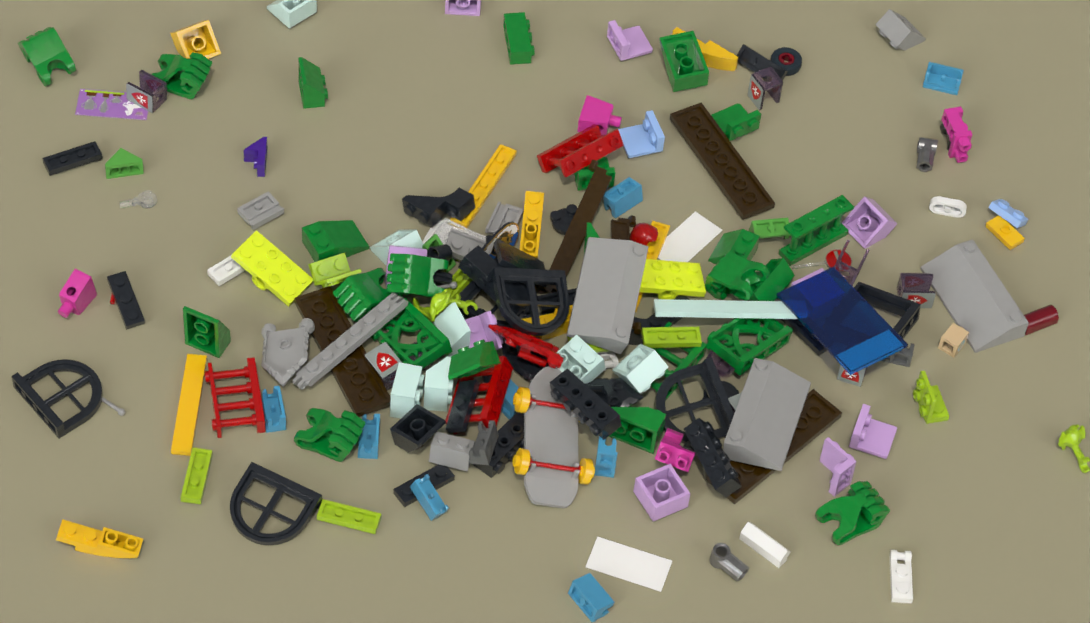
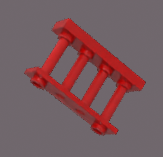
M594 124L537 155L542 172L547 173L559 166L563 176L568 177L590 165L592 160L597 161L624 145L618 129L606 135H601L599 126Z
M498 356L501 363L469 377L458 378L445 419L446 425L459 382L474 380V377L492 375L490 382L480 383L478 392L487 391V395L485 398L475 399L473 406H483L480 414H471L469 423L482 421L484 426L489 428V420H493L497 425L513 370L512 365L505 356Z
M255 357L247 358V366H244L243 369L213 372L212 363H208V371H204L205 382L210 383L215 419H211L212 429L217 431V437L222 438L221 428L249 424L256 426L257 433H265V418ZM242 376L249 378V382H246L244 385L215 388L214 380ZM247 392V394L252 396V398L246 401L217 403L218 395ZM246 408L254 410V414H251L249 417L220 420L219 416L220 411Z

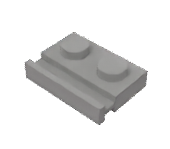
M266 192L237 208V212L254 230L284 214V208L279 205V202L269 192Z
M498 201L486 226L485 233L490 232L494 235L507 222H515L518 225L523 216L524 209L509 204L503 205Z
M451 228L446 244L452 249V257L463 260L464 256L478 245L482 248L486 241Z

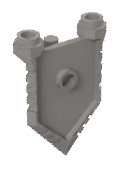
M309 318L302 319L299 323V328L277 331L276 326L272 323H267L262 328L261 334L264 339L261 366L270 375L272 374L283 387L292 375L298 372L307 361L309 335L315 330V325Z

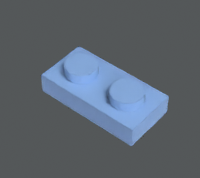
M1003 199L991 202L988 208L1016 228L1025 226L1029 220L1024 216L1023 212L1013 209Z

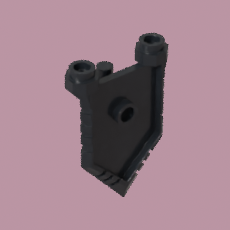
M502 337L503 356L507 358L516 372L531 382L530 380L545 367L518 357L520 346H510L505 343L506 340ZM531 350V354L547 360V357Z
M595 378L592 382L586 383L610 407H630V404L633 405L644 398L621 378Z

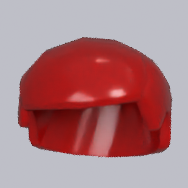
M639 223L632 229L630 240L647 246L649 242L657 240L658 230L648 223Z

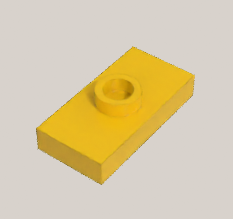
M998 215L986 222L985 227L1009 250L1024 242L1025 238L1001 216Z

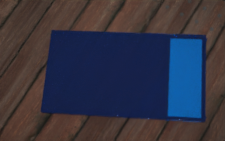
M834 267L777 293V297L850 375L908 347L904 339Z

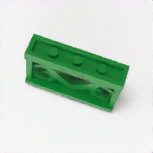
M409 301L407 307L371 336L380 345L386 342L402 363L422 366V369L445 354L447 356L453 352L449 339ZM409 323H413V324H414V325L411 326V327H407ZM385 328L389 332L383 333L381 330ZM420 330L417 335L418 344L399 343L401 331L415 332ZM423 337H427L428 339L424 340V343H422L421 339ZM418 352H422V356L418 358ZM415 355L416 360L412 361L409 357Z
M734 318L731 322L723 324L716 332L713 331L709 334L706 348L708 350L711 349L735 368L734 372L740 376L751 369L754 358L764 360L788 344L793 329L788 325L784 327L775 319ZM739 333L758 334L756 338L758 345L750 343L740 344Z

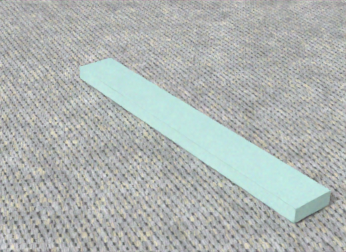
M654 299L653 303L656 317L807 319L808 316L805 302Z

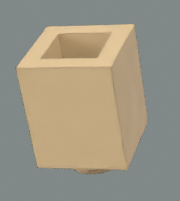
M952 323L942 335L938 349L955 358L966 344L969 332L963 327Z

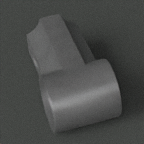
M919 137L916 168L921 172L932 170L938 140Z
M717 543L714 545L709 558L710 564L714 568L724 570L737 582L740 581L748 572L749 567L731 553V549L727 544Z

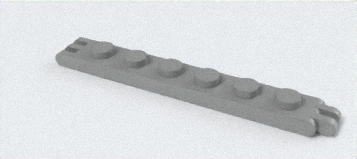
M391 293L296 373L293 384L300 389L314 385L407 307L408 301L396 293Z

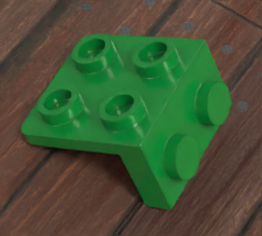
M737 103L711 116L729 141H732L759 129L762 114L758 110L748 113L741 104Z

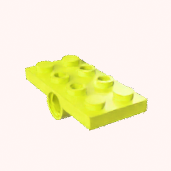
M257 230L231 255L233 260L252 275V281L259 289L270 290L288 307L294 302L295 297L300 296L313 283L311 276Z
M646 259L639 292L657 293L659 299L671 300L675 299L677 295L704 297L706 289L700 263Z

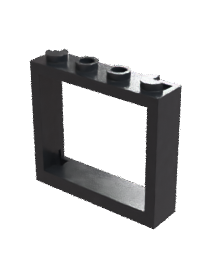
M858 282L853 289H850L847 297L841 300L838 308H834L829 319L826 318L823 326L824 338L844 346L848 345V341L862 344L873 339L840 326L859 301L902 316L890 332L901 343L919 320L921 304ZM892 353L885 355L879 359L887 361V359L891 356Z

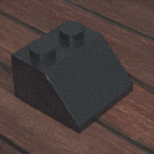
M416 404L390 428L394 444L409 453L421 447L446 424V421Z

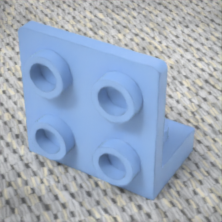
M653 110L646 111L643 124L618 129L628 158L663 151L665 136Z

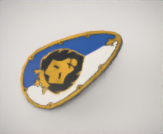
M507 222L493 236L487 235L485 237L486 244L482 249L494 259L496 257L494 242L497 238L514 247L519 237L518 225L515 222Z

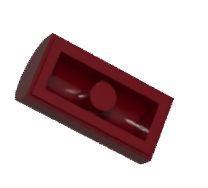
M1047 305L1024 314L1029 322L1025 335L1058 323L1059 316L1056 308L1053 305Z

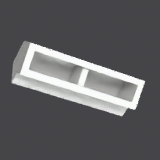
M747 522L740 533L739 539L778 568L787 561V557L791 553L751 522Z

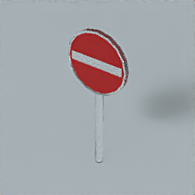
M833 249L826 254L825 261L793 265L792 269L827 265L832 271L843 273L851 268L852 258L846 251Z

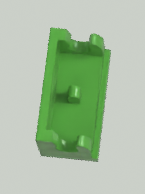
M788 218L755 220L751 222L749 231L759 235L760 239L783 236L784 239H789L791 236L784 229V226L789 223Z

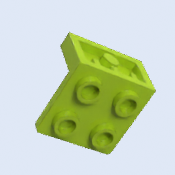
M345 253L308 264L314 285H322V288L339 284L348 276L362 272L361 268L350 271Z
M925 370L920 371L919 378L916 380V388L913 390V397L919 404L921 417H924L926 424L948 421L949 413L938 385L931 386Z

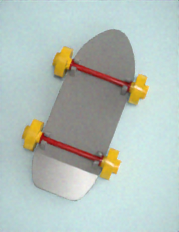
M547 366L536 374L528 388L519 387L514 394L513 404L515 411L524 413V449H518L513 457L512 464L516 474L524 475L526 493L533 504L564 509L574 500L578 490V483L588 485L595 474L593 460L588 458H582L580 463H578V422L580 421L573 412L566 410L560 400L556 401L552 397L549 382L562 372L558 368L554 369Z

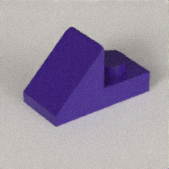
M262 137L243 151L244 162H254V169H257V177H265L267 137Z

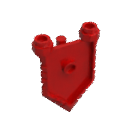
M488 325L491 330L505 338L506 344L513 347L520 346L518 357L545 367L547 362L554 369L561 367L564 357L557 353L560 350L559 347L513 328ZM531 350L547 357V360L531 354Z

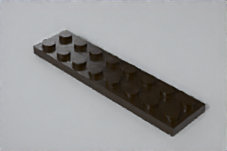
M702 102L670 114L672 123L742 220L775 207L773 199Z
M330 286L294 298V303L302 318H309L313 321L315 330L311 335L321 352L352 327L337 298L333 295ZM362 344L331 369L350 408L358 417L389 407L391 397L377 371L365 357L366 351Z
M814 389L807 395L784 463L830 427L842 415L839 409ZM730 460L731 466L738 473V479L742 487L726 498L733 504H736L776 470ZM706 475V480L712 485L708 475Z

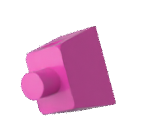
M587 95L579 117L577 132H581L596 124L599 126L601 135H605L608 132L609 126L620 128L622 117L613 115L614 106L612 104Z
M74 269L59 293L62 305L57 312L62 317L67 318L71 312L80 315L97 296L91 276Z

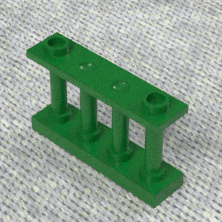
M840 195L784 226V229L792 236L791 242L779 249L778 254L791 266L848 235V229L841 223L842 215L853 210L854 206L843 195Z
M668 322L664 327H671L672 323ZM702 342L701 347H679L688 353L687 357L682 359L664 348L651 349H654L659 355L677 365L674 371L665 370L663 376L667 378L675 371L697 365L705 356L707 344ZM654 380L650 387L655 389L657 393L662 382L658 383ZM677 383L668 391L666 400L678 387Z

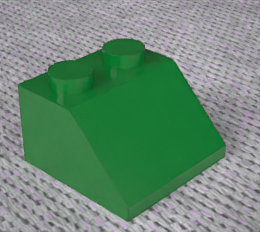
M298 57V82L303 109L325 107V99H328L327 88L323 87L326 85L325 75H321L320 67L303 57Z
M745 229L724 233L708 261L717 265L718 261L728 252H733L751 261L758 249L760 236Z
M483 339L474 342V347L469 348V346L458 349V353L451 356L448 373L449 380L469 377L500 364L501 362L493 341L485 342Z

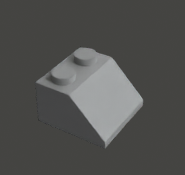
M891 9L876 23V26L880 29L878 32L883 37H888L891 40L889 43L895 49L900 48L905 51L926 40L906 17Z
M436 432L431 443L429 462L468 471L470 466L469 450L474 447L475 441Z

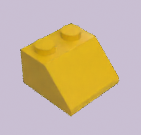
M202 20L170 33L176 50L186 59L190 58L192 52L203 54L207 59L221 54L209 20Z

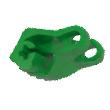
M54 27L38 31L35 35L28 36L27 40H22L18 43L28 63L32 62L44 86L52 84L50 76L52 70L56 68L66 70L68 74L76 71L74 61Z
M192 52L188 59L181 55L162 54L158 60L162 71L152 73L151 75L167 83V92L187 99H193L205 82L212 66V61L203 56V54Z
M728 252L707 275L705 289L714 298L720 300L725 299L727 294H732L735 299L749 300L754 294L751 285L764 282L770 273L764 264L750 261L733 252Z
M390 254V261L393 264H388V271L392 272V274H387V282H391V284L387 285V292L416 294L425 297H433L435 294L443 292L445 288L435 285L433 275L437 270L448 269V260L413 254Z
M382 268L350 275L334 290L333 295L338 299V303L344 307V311L350 315L353 321L358 322L391 294L387 292V289L380 286L387 274Z
M311 408L307 412L306 417L309 424L313 427L297 431L294 442L301 449L314 451L337 462H342L351 452L353 446L356 445L365 421L355 413L346 410L342 413V418H336L327 410Z
M858 481L850 485L849 496L830 500L817 509L815 517L821 523L831 520H838L840 522V527L832 534V540L835 544L843 545L857 536L875 530L890 512L888 506L884 505V499L879 496L875 488L872 489V485L868 481Z

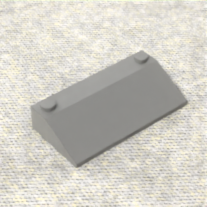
M588 238L566 336L573 338L575 335H578L586 343L618 354L623 352L629 343L648 246L631 240Z
M973 239L955 245L921 266L920 270L922 273L933 274L930 283L931 287L956 325L963 327L969 332L967 342L975 353L1024 337L1029 322Z
M754 358L724 441V452L730 460L782 471L811 382L773 361Z

